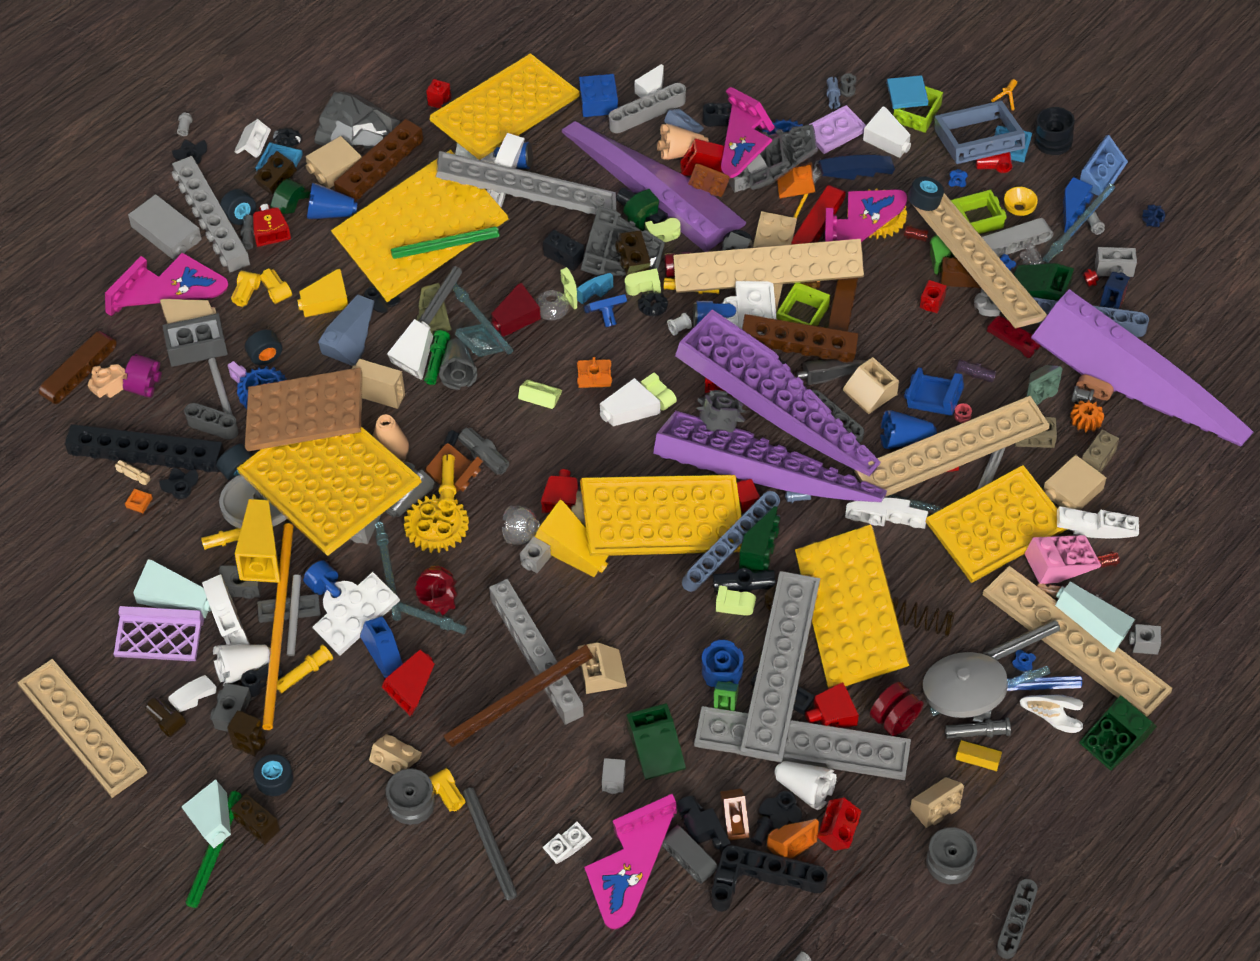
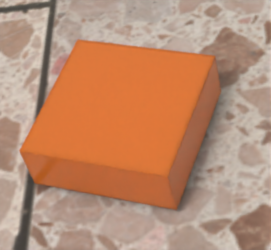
M134 489L125 502L126 508L144 513L153 499L152 494Z

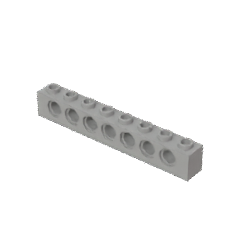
M190 156L172 163L174 169L171 172L175 182H179L178 186L181 193L186 194V202L189 206L192 205V212L195 218L199 217L200 227L202 230H206L205 234L208 241L213 242V250L216 255H220L219 259L222 266H226L229 273L250 265L246 249L194 158Z
M508 579L490 586V599L534 674L537 676L558 663ZM566 675L544 689L565 725L584 716L583 703Z

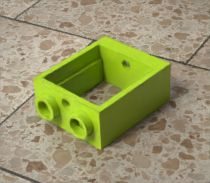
M925 86L928 106L932 107L926 118L904 111L905 108L894 109L893 116L901 125L926 133L942 105L943 92Z
M992 190L951 200L968 222L969 220L965 214L966 211L987 206L992 217L970 223L978 234L1004 227L1006 212L1004 209H1001L998 197L994 196Z
M795 283L777 311L776 319L818 326L829 308L830 295L804 284ZM796 300L818 309L810 323L787 315Z

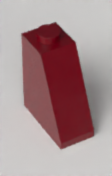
M519 283L491 313L492 322L490 324L493 331L498 332L502 338L540 320V307L524 285Z

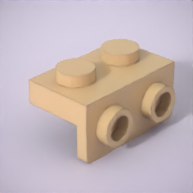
M385 734L373 744L369 761L392 774H396L401 770L409 769L420 759L422 752L397 740L394 736Z

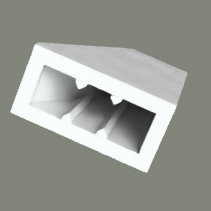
M882 107L864 128L863 141L899 158L904 153H907L911 147L910 134L886 107Z
M414 319L387 355L391 363L421 380L424 376L433 335L428 324L423 321L420 323Z
M635 378L600 403L601 418L605 422L608 421L612 426L660 413V400Z

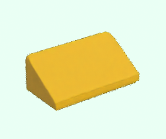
M961 740L956 760L997 771L1002 752Z

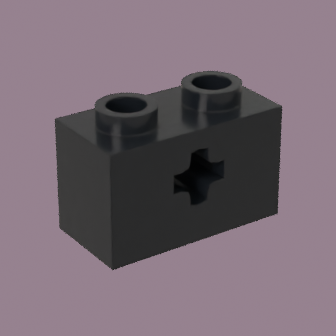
M555 230L543 241L544 256L572 271H575L582 263L584 257L583 244Z

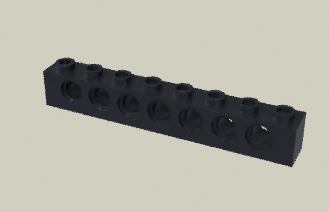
M71 424L65 440L67 452L73 456H86L94 459L103 458L112 461L123 460L130 463L162 465L169 468L178 467L187 470L196 469L205 472H220L216 464L224 453L222 442Z

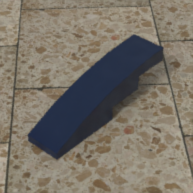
M851 155L823 159L818 162L822 176L854 180L857 175L874 177L876 172L893 174L895 170L891 156Z

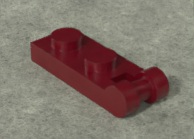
M1000 315L987 328V332L1018 349L1027 358H1031L1035 353L1034 350H1038L1041 347L1040 344L1031 339L1032 334L1020 327L1014 328L1008 320Z

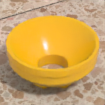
M1026 187L1011 188L1004 196L1005 208L1017 216L1028 215L1037 206L1038 199L1036 194ZM1022 205L1025 209L1017 210L1014 206Z

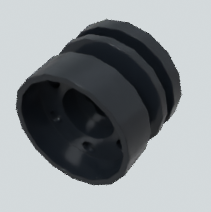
M1049 107L1042 110L1036 120V147L1041 152L1049 155H1061L1068 152L1073 144L1074 115L1060 107Z

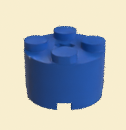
M717 640L704 649L702 653V676L708 686L716 687L718 681H730L738 684L742 678L744 657L741 649H738L733 642Z

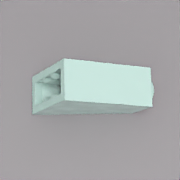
M215 779L182 806V809L213 848L231 835L227 792Z

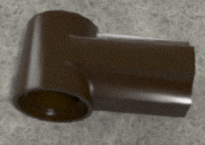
M159 697L151 699L145 707L146 712L158 723L160 729L169 738L186 725L183 716L177 710H172Z

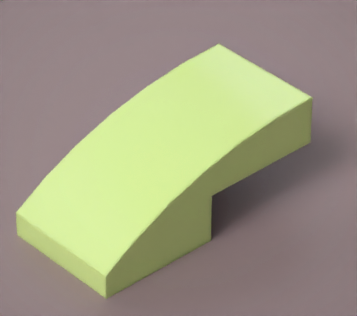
M566 267L560 270L561 282L564 285V297L572 308L576 309V284L571 272Z

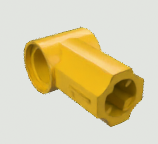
M268 268L263 271L260 279L267 288L274 304L292 297L289 285L280 279L274 269Z
M242 270L239 272L237 286L231 297L233 303L240 307L248 304L253 291L259 288L260 274Z
M447 768L429 777L434 793L440 796L449 812H455L465 804V799L456 787L454 778Z

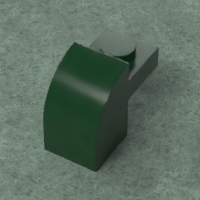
M286 179L276 189L270 207L279 208L283 214L294 213L298 200L309 198L311 191L306 189L303 184Z
M650 189L634 195L626 203L623 210L628 216V222H634L635 227L644 231L645 218L658 213L659 199Z

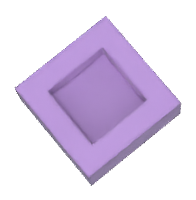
M234 361L228 364L230 377L237 383H240V377H245V373H247L246 369L242 365H237Z

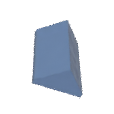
M1109 135L1105 136L1082 169L1080 178L1081 181L1093 185L1091 193L1100 197H1105L1128 163Z

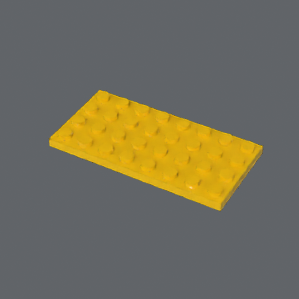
M530 53L432 113L429 120L478 160H481L492 153L497 147H501L507 133L516 136L522 134L578 98L580 91Z
M735 475L582 478L580 480L590 556L706 553L742 517ZM742 544L734 552H740Z
M870 524L795 549L801 575L820 578L812 623L828 688L830 689L842 682L845 686L909 666L872 525Z

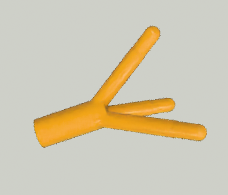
M1012 79L1008 86L1002 89L1003 92L994 97L991 102H995L1003 95L1009 94L1011 110L1014 111L1012 91L1017 81Z

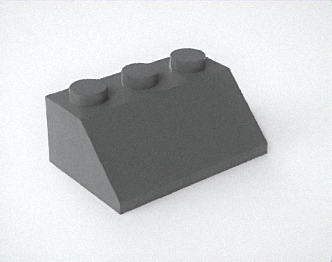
M219 313L163 325L171 367L228 355Z

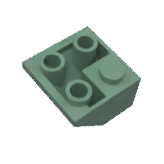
M1045 365L1030 373L1026 397L1031 396L1036 405H1039L1042 400L1056 395L1061 380L1062 368L1060 366Z

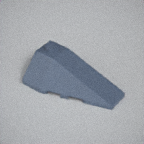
M357 294L326 328L318 341L323 355L351 366L357 364L364 353V344L368 335V326L371 321L374 300Z

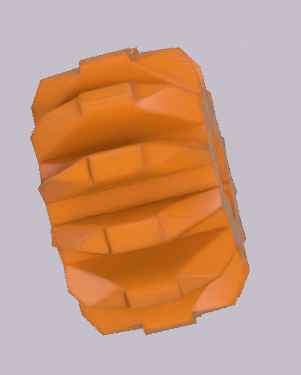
M1089 400L1086 403L1080 401L1079 404H1075L1070 414L1072 426H1077V430L1084 429L1085 433L1088 430L1094 432L1096 428L1101 427L1104 420L1102 407H1097V402L1092 404Z

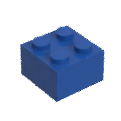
M614 74L579 77L583 117L609 115L612 110L618 108Z

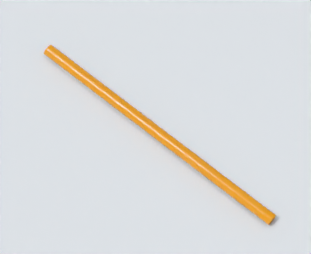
M290 523L284 524L279 564L280 583H277L262 728L265 730L273 729L294 528Z

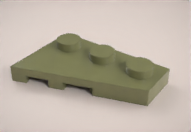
M440 283L421 288L417 321L440 288ZM445 301L429 324L432 335L437 330H452Z

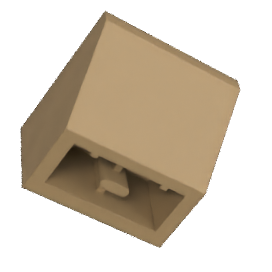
M872 357L857 368L844 386L843 391L866 413L870 414L897 395L899 380Z
M601 643L587 644L594 657L580 666L586 694L627 687L619 649Z
M945 777L914 797L911 801L910 810L926 828L932 824L937 825L944 816L958 811L964 785L961 782Z

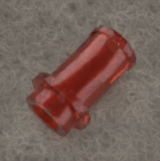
M913 225L906 226L904 237L926 242L928 230L912 227Z
M1110 551L1109 554L1097 556L1101 564L1100 568L1111 565L1116 567L1117 564H1120L1117 552Z

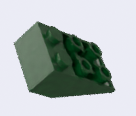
M1057 263L1018 265L1014 276L1033 298L1059 301L1069 290L1074 268Z
M774 506L744 535L740 549L739 569L747 568L751 571L769 570L770 554L773 555L775 548L774 540L778 538L780 529V515H777V506Z
M1120 695L1079 743L1112 771L1139 747L1157 726Z
M667 703L626 714L627 728L645 780L686 769L675 725Z

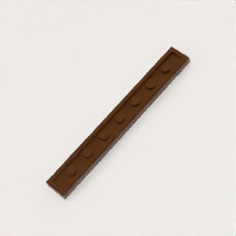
M587 644L443 735L445 740L451 747L456 746L592 659L594 656Z

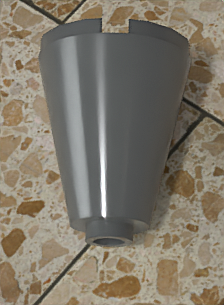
M452 339L449 341L439 369V377L443 385L456 390L464 386L470 387L477 378V368L465 341L462 339Z
M405 461L404 464L420 477L422 483L385 511L393 518L403 515L411 508L412 504H416L418 499H422L435 487V482L423 470L418 471L414 469L415 465Z

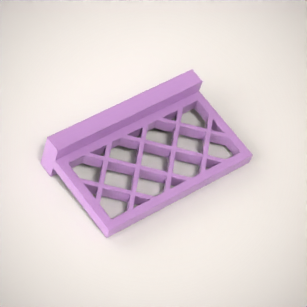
M119 607L118 614L120 619L114 649L115 657L196 661L201 626L204 623L201 611ZM124 623H133L136 626L128 634L123 630ZM148 624H153L157 629L147 636L142 628ZM168 625H174L177 630L167 637L162 630ZM188 626L196 627L195 633L188 638L182 632ZM140 631L145 638L135 645L130 638ZM160 632L165 639L158 645H155L151 638ZM180 633L185 638V641L176 647L171 639ZM127 640L133 645L127 652L120 651L121 645ZM147 641L154 647L147 653L141 652L139 649ZM169 642L174 649L168 654H162L159 649ZM189 643L192 647V654L183 655L179 650Z

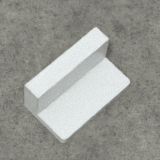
M256 119L245 127L234 152L238 154L246 150L255 158L258 157L271 129Z

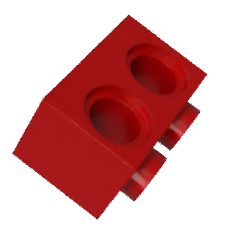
M845 797L829 800L817 838L834 851L850 848L862 811Z

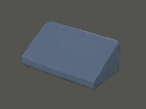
M681 109L668 110L664 119L666 124H672L695 133H699L704 129L702 125Z

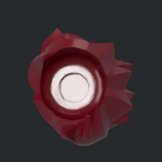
M435 565L425 569L416 579V596L420 603L428 606L430 609H434L436 614L440 612L443 616L449 609L456 608L454 600L457 597L455 591L457 581L449 570L441 566Z

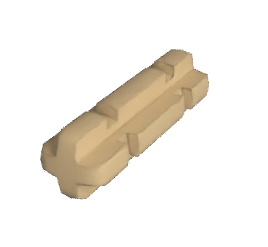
M119 460L115 465L118 472L124 473V475L139 481L143 485H147L151 480L149 474L127 464L123 460Z

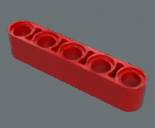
M828 185L793 237L791 245L817 243L825 231L826 208H833V216H835L845 199L846 191Z

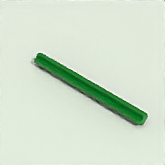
M495 226L392 248L391 255L393 259L488 240L499 237L500 232L498 227Z
M236 791L230 792L228 797L230 826L234 819L231 808L242 798L241 793ZM224 841L215 848L209 844L186 899L188 907H198Z

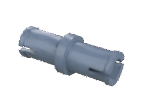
M829 77L827 79L828 89L826 95L829 98V107L832 109L834 104V109L840 107L838 79L834 77L833 82V77Z

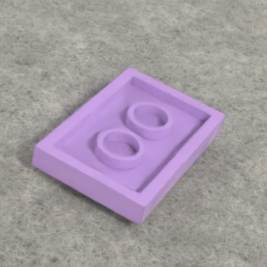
M847 105L811 123L815 129L817 147L823 154L863 134L866 127Z

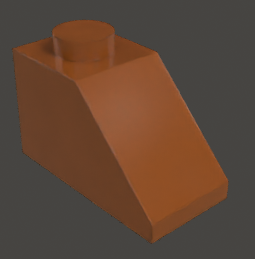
M742 789L721 791L722 812L728 839L749 838L746 801Z

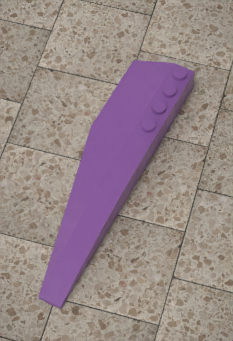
M576 121L562 129L564 135L632 192L637 194L650 189L659 199L658 208L668 213L667 219H678L681 224V233L704 252H708L721 243L728 232L739 230L746 225V222L714 195L689 185V177Z
M1070 289L1055 304L1031 337V339L1081 375L1086 374L1105 381L1113 386L1114 392L1118 391L1125 394L1129 399L1139 400L1143 402V405L1171 417L1176 416L1187 424L1192 423L1201 427L1200 429L1206 432L1211 431L1217 434L1218 437L1238 446H1242L1253 434V431L1192 378Z
M713 309L680 341L675 355L677 358L782 430L825 455L867 476H870L880 465L881 462L864 445H860L856 441L857 437L843 427V423L839 418L835 419L831 415L832 411L811 389L807 390L803 385V381L799 377L796 378L790 372L789 366L786 363L782 364L778 359L779 356L774 351ZM873 461L875 464L869 465L868 462Z
M675 411L656 434L653 454L659 455L664 459L677 460L681 464L694 465L698 469L711 470L718 475H735L738 479L745 481L752 479L753 483L834 499L882 502L887 494L885 489L866 481L859 483L854 476L849 474L847 476L838 474V469L833 467L826 469L822 467L823 463L798 452L789 453L784 446H772L769 444V440L765 438L758 440L754 438V434L738 428H735L733 432L718 429L710 431L706 428V424L702 422L700 417Z

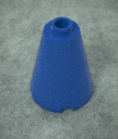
M312 183L307 214L308 219L351 217L352 213L356 214L357 203L354 202V198L317 183Z
M888 410L884 412L881 428H884V435L880 436L883 448L892 449L909 446L937 434V429L932 422L900 412Z

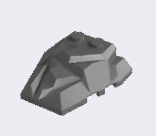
M345 91L334 92L320 115V126L316 131L315 143L324 146L341 136L353 148L354 145H364V148L372 149L395 129L401 121L359 95Z
M813 124L792 127L789 132H783L782 129L776 130L777 134L768 135L767 132H761L772 139V142L760 153L768 168L749 175L752 190L775 183V181L792 171L795 166L800 165L818 152Z
M598 206L582 260L581 270L595 275L608 273L616 276L626 275L625 269L621 267V256L616 251L615 242L621 233L640 231V229L635 227L634 222H627L621 218V214L617 211ZM646 230L641 231L651 261L648 270L657 268L658 271L665 242Z

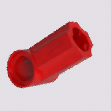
M1011 152L977 159L976 169H996L1000 173H1007L1012 170Z

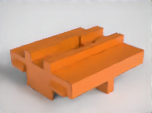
M593 357V360H580L577 362V384L579 388L611 387L610 359L595 360V357Z

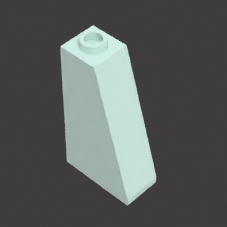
M147 560L133 592L138 604L162 609L199 610L203 617L206 618L211 608L203 587L152 560Z
M1069 582L1066 588L1062 586L1056 595L1059 600L1055 606L1112 652L1116 651L1135 621L1131 616L1072 582Z

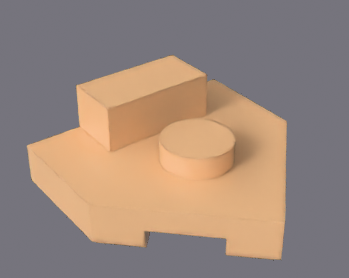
M119 364L110 365L108 368L95 366L92 369V377L88 382L89 390L99 398L104 395L111 398L123 390V379L127 380V373Z

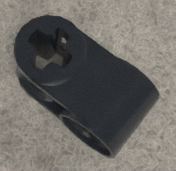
M705 104L702 112V123L708 127H728L732 104Z

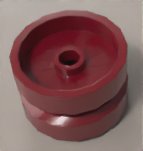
M896 682L879 696L871 708L870 716L878 724L884 723V729L891 736H897L915 721L924 703L917 695L910 694L909 688L902 682Z

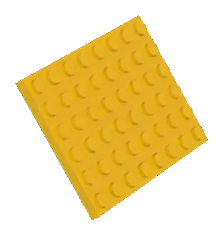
M451 149L448 152H446L454 154ZM437 159L331 230L334 237L373 286L376 287L386 302L473 243L393 259L391 255L392 248L495 226L498 227L509 219L507 214L485 189L437 178Z
M361 427V432L261 449L237 467L241 476L327 556L422 483L416 473L363 427Z

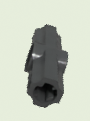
M466 427L461 431L458 439L471 451L474 459L478 456L483 461L482 463L489 467L496 475H502L509 467V461L497 451L491 440L487 438L484 440L471 427Z

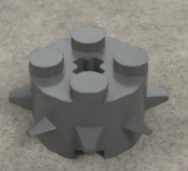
M713 390L710 391L709 395H705V398H698V402L702 407H696V409L701 411L700 419L706 424L708 430L716 431L718 429L733 432L738 422H745L744 417L741 415V413L746 412V410L742 409L743 403L736 398L733 399L727 396L728 393L726 391Z

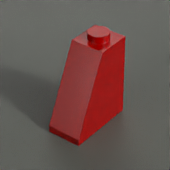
M695 139L680 161L681 174L691 176L695 164H700L723 173L721 163L725 146Z
M420 649L383 682L382 688L409 716L413 715L435 665L432 658Z

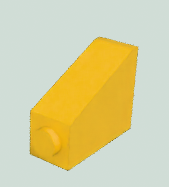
M336 269L299 291L301 299L297 300L299 311L303 310L305 317L344 310L348 305L341 270Z

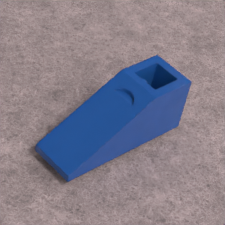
M1074 177L1065 188L1063 197L1064 233H1067L1071 227L1074 228L1077 217L1079 215L1082 216L1085 205L1087 203L1090 204L1094 195L1091 193L1093 185Z
M383 616L365 621L360 638L386 679L403 664L393 633Z

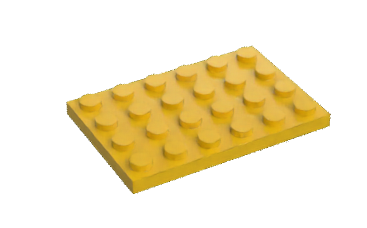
M1024 465L928 516L925 521L971 583L1023 555L1033 537H1055L1068 530L1057 527L1056 506Z

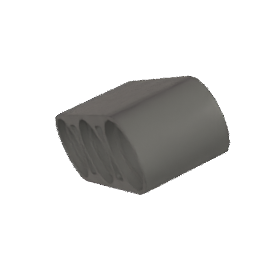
M190 403L184 409L187 423L191 428L228 440L236 438L239 434L236 418L231 414L197 403Z
M676 825L666 833L662 846L698 883L702 884L716 872L718 866L715 861L680 826Z

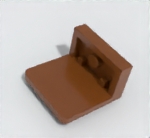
M695 164L688 184L696 189L709 192L711 195L722 197L730 177L703 165Z
M447 443L428 464L425 472L442 485V457L447 455L448 460V454L455 457L454 486L456 487V493L459 490L463 492L470 484L468 479L471 476L475 478L481 471L479 466L483 461L477 456L471 462L452 445Z

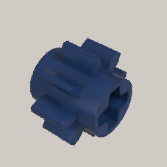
M1148 205V209L1143 210L1142 220L1147 223L1146 226L1160 227L1159 222L1165 221V212L1161 209V205Z

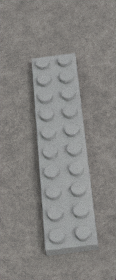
M439 151L436 177L442 180L472 185L480 189H489L497 193H506L532 201L545 202L570 210L575 209L587 214H596L598 206L616 211V192Z
M782 571L779 573L740 755L781 763L783 761L820 578Z
M702 706L694 747L740 754L748 713ZM791 720L783 761L905 780L911 739Z

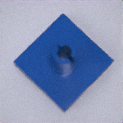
M623 294L589 303L584 306L585 314L598 310L602 311L605 327L616 325L617 322L615 321L612 308L627 302V298Z

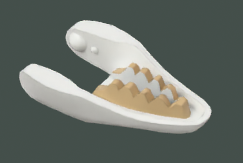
M1031 695L1020 700L1023 708L1039 715L1061 731L1076 733L1083 728L1081 721L1067 716L1063 710L1064 707L1072 710H1081L1083 702L1079 699L1064 695Z

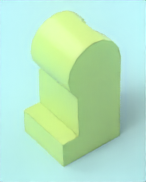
M669 218L665 222L657 224L648 221L645 222V230L663 242H669L680 236L681 224L676 218Z
M657 268L627 275L625 278L626 292L632 296L638 295L640 292L652 290L653 293L655 291L661 293Z
M652 373L641 381V385L660 400L661 410L664 411L676 403V396L659 380L657 374Z
M719 585L716 612L751 615L754 611L756 596L749 592L740 593L727 590L726 586Z

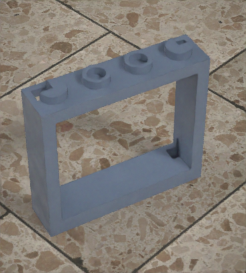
M1003 101L934 116L935 132L956 164L1025 149V133ZM998 118L1002 120L1009 130V133L958 144L950 132V129Z

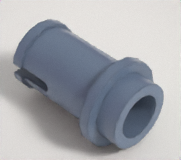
M785 491L786 502L793 503L794 501L811 500V495Z

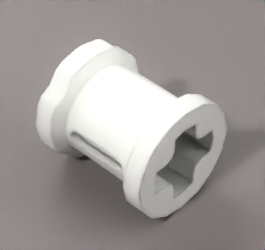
M682 313L679 318L667 321L668 328L674 336L685 328H692L691 320L686 313Z

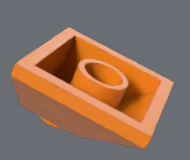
M811 162L795 166L792 171L777 180L779 198L815 192Z
M813 819L784 825L779 830L774 829L768 835L767 848L774 855L794 859L817 842L819 821Z

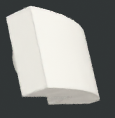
M204 675L179 688L169 696L168 700L179 712L196 707L198 699L215 694L217 687Z
M576 822L562 835L558 833L543 849L558 864L580 850L592 838Z

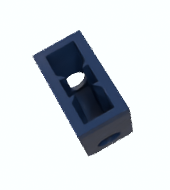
M1111 273L1104 288L1100 307L1121 308L1129 285V276L1124 273ZM1116 296L1115 302L1110 301L1109 298Z

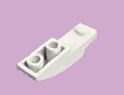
M507 133L494 164L516 169L525 138ZM487 189L490 196L502 207L506 193H497Z
M884 498L882 502L854 501L847 503L845 518L870 523L875 526H884L887 520L896 524L901 523L914 528L925 529L928 511L909 507L910 500Z
M1059 506L1057 509V527L1073 530V535L1127 538L1139 535V517L1100 510L1096 514Z
M220 574L202 582L213 616L226 644L250 645L222 575Z

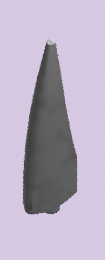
M836 359L807 361L802 363L803 371L797 372L796 375L800 379H806L807 385L826 383L833 379L853 374L866 360H853V362L847 363Z

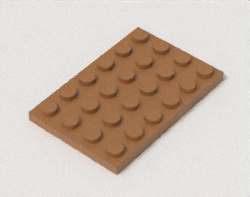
M361 368L248 387L246 450L253 451L361 432Z

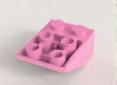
M1085 535L1033 537L1024 553L1040 584L1059 583L1101 567Z

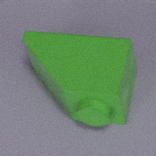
M934 235L930 241V256L934 273L938 275L941 272L943 257L954 258L955 255L938 235Z
M718 681L714 690V708L735 711L739 684H734L730 681Z

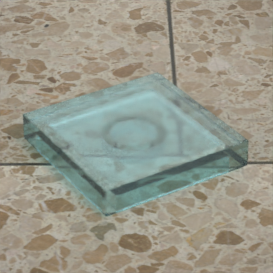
M484 324L460 328L455 333L478 357L503 352L507 348V345Z

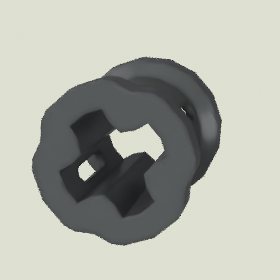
M850 73L841 76L842 86L840 87V94L845 97H851L855 94L856 90L854 87L856 76Z
M1075 386L1072 402L1083 401L1086 403L1089 400L1091 403L1094 389L1085 390Z

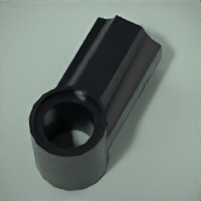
M269 663L255 671L248 670L243 673L241 677L242 686L249 688L251 697L258 696L262 688L267 686ZM279 666L278 679L283 676V672H282V670L280 669V666Z

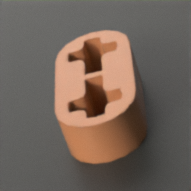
M1086 374L1081 375L1076 383V386L1080 389H1094L1093 397L1101 400H1109L1114 392L1111 384Z

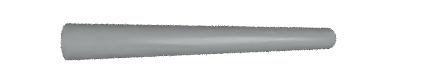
M210 358L208 363L223 411L233 415L216 359Z
M293 575L287 643L288 656H295L301 575Z

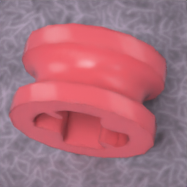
M964 403L957 405L954 413L955 420L960 423L970 421L972 408Z

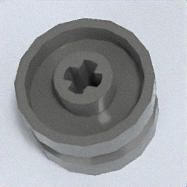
M405 769L394 774L388 781L386 797L389 811L394 819L403 824L413 825L425 821L433 813L435 797L432 782L428 775L420 770Z
M955 827L944 828L936 832L931 838L926 858L927 868L931 875L939 882L945 884H959L967 880L973 872L977 856V846L974 839L966 831Z

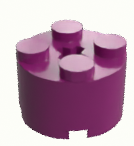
M137 354L132 356L125 370L127 380L123 379V390L152 398L155 390L153 386L155 382L158 383L162 375V372L158 371L160 362Z

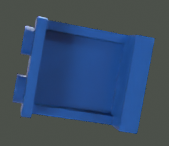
M918 367L916 373L912 375L911 385L906 389L904 395L908 408L952 416L964 389L962 374L955 373L952 380L927 376L923 374L922 368Z

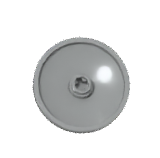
M241 475L236 476L227 483L219 499L223 517L231 525L238 528L242 527L249 499L267 500ZM269 502L272 525L275 526L285 521L287 518Z
M975 652L956 653L940 659L929 668L923 680L924 695L928 704L941 714L959 718L978 716L992 710L1004 699L1008 689L1007 674L1004 667L994 658Z

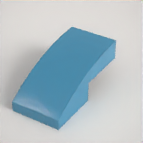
M611 273L600 275L577 288V301L584 304L594 294L602 297L613 287V275Z

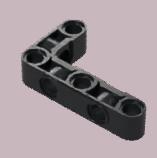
M730 845L723 850L719 866L716 870L711 904L717 911L723 912L729 909L735 894L737 878L742 875L781 886L787 885L800 888L802 891L821 893L826 889L828 873L823 867ZM729 857H734V858H736L737 860H735V861H729L728 858H729ZM776 867V868H778L779 870H778V871H772V870H770V868ZM813 878H820L822 881L816 882ZM724 896L726 899L719 900L716 897Z

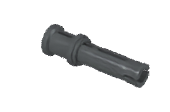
M1005 717L1004 720L992 721L987 719L985 722L945 725L946 739L986 735L989 738H992L993 735L1006 734V736H1010L1009 717Z

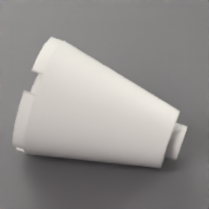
M265 644L215 646L213 655L217 654V660L214 661V665L220 682L233 684L240 680L246 671H255L269 663L271 648H268Z
M783 761L775 768L776 780L816 810L822 809L827 804V801H824L827 795L832 796L837 777L833 773L834 770L830 768Z

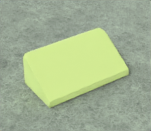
M527 379L520 386L518 398L553 409L562 390Z

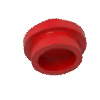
M1089 268L1083 273L1088 287L1097 285L1096 281H1099L1095 270L1091 271Z

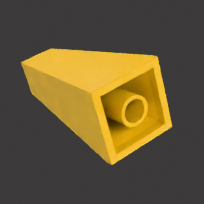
M248 500L235 550L239 580L280 583L269 500Z
M559 500L538 528L535 537L550 545L551 556L592 577H595L598 572L603 573L609 564L606 562L608 556L589 555L586 527L562 500Z

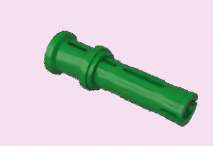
M437 330L433 335L434 342L430 347L431 358L424 379L425 383L429 385H435L437 382L441 360L445 354L447 342L450 340V334L446 331Z

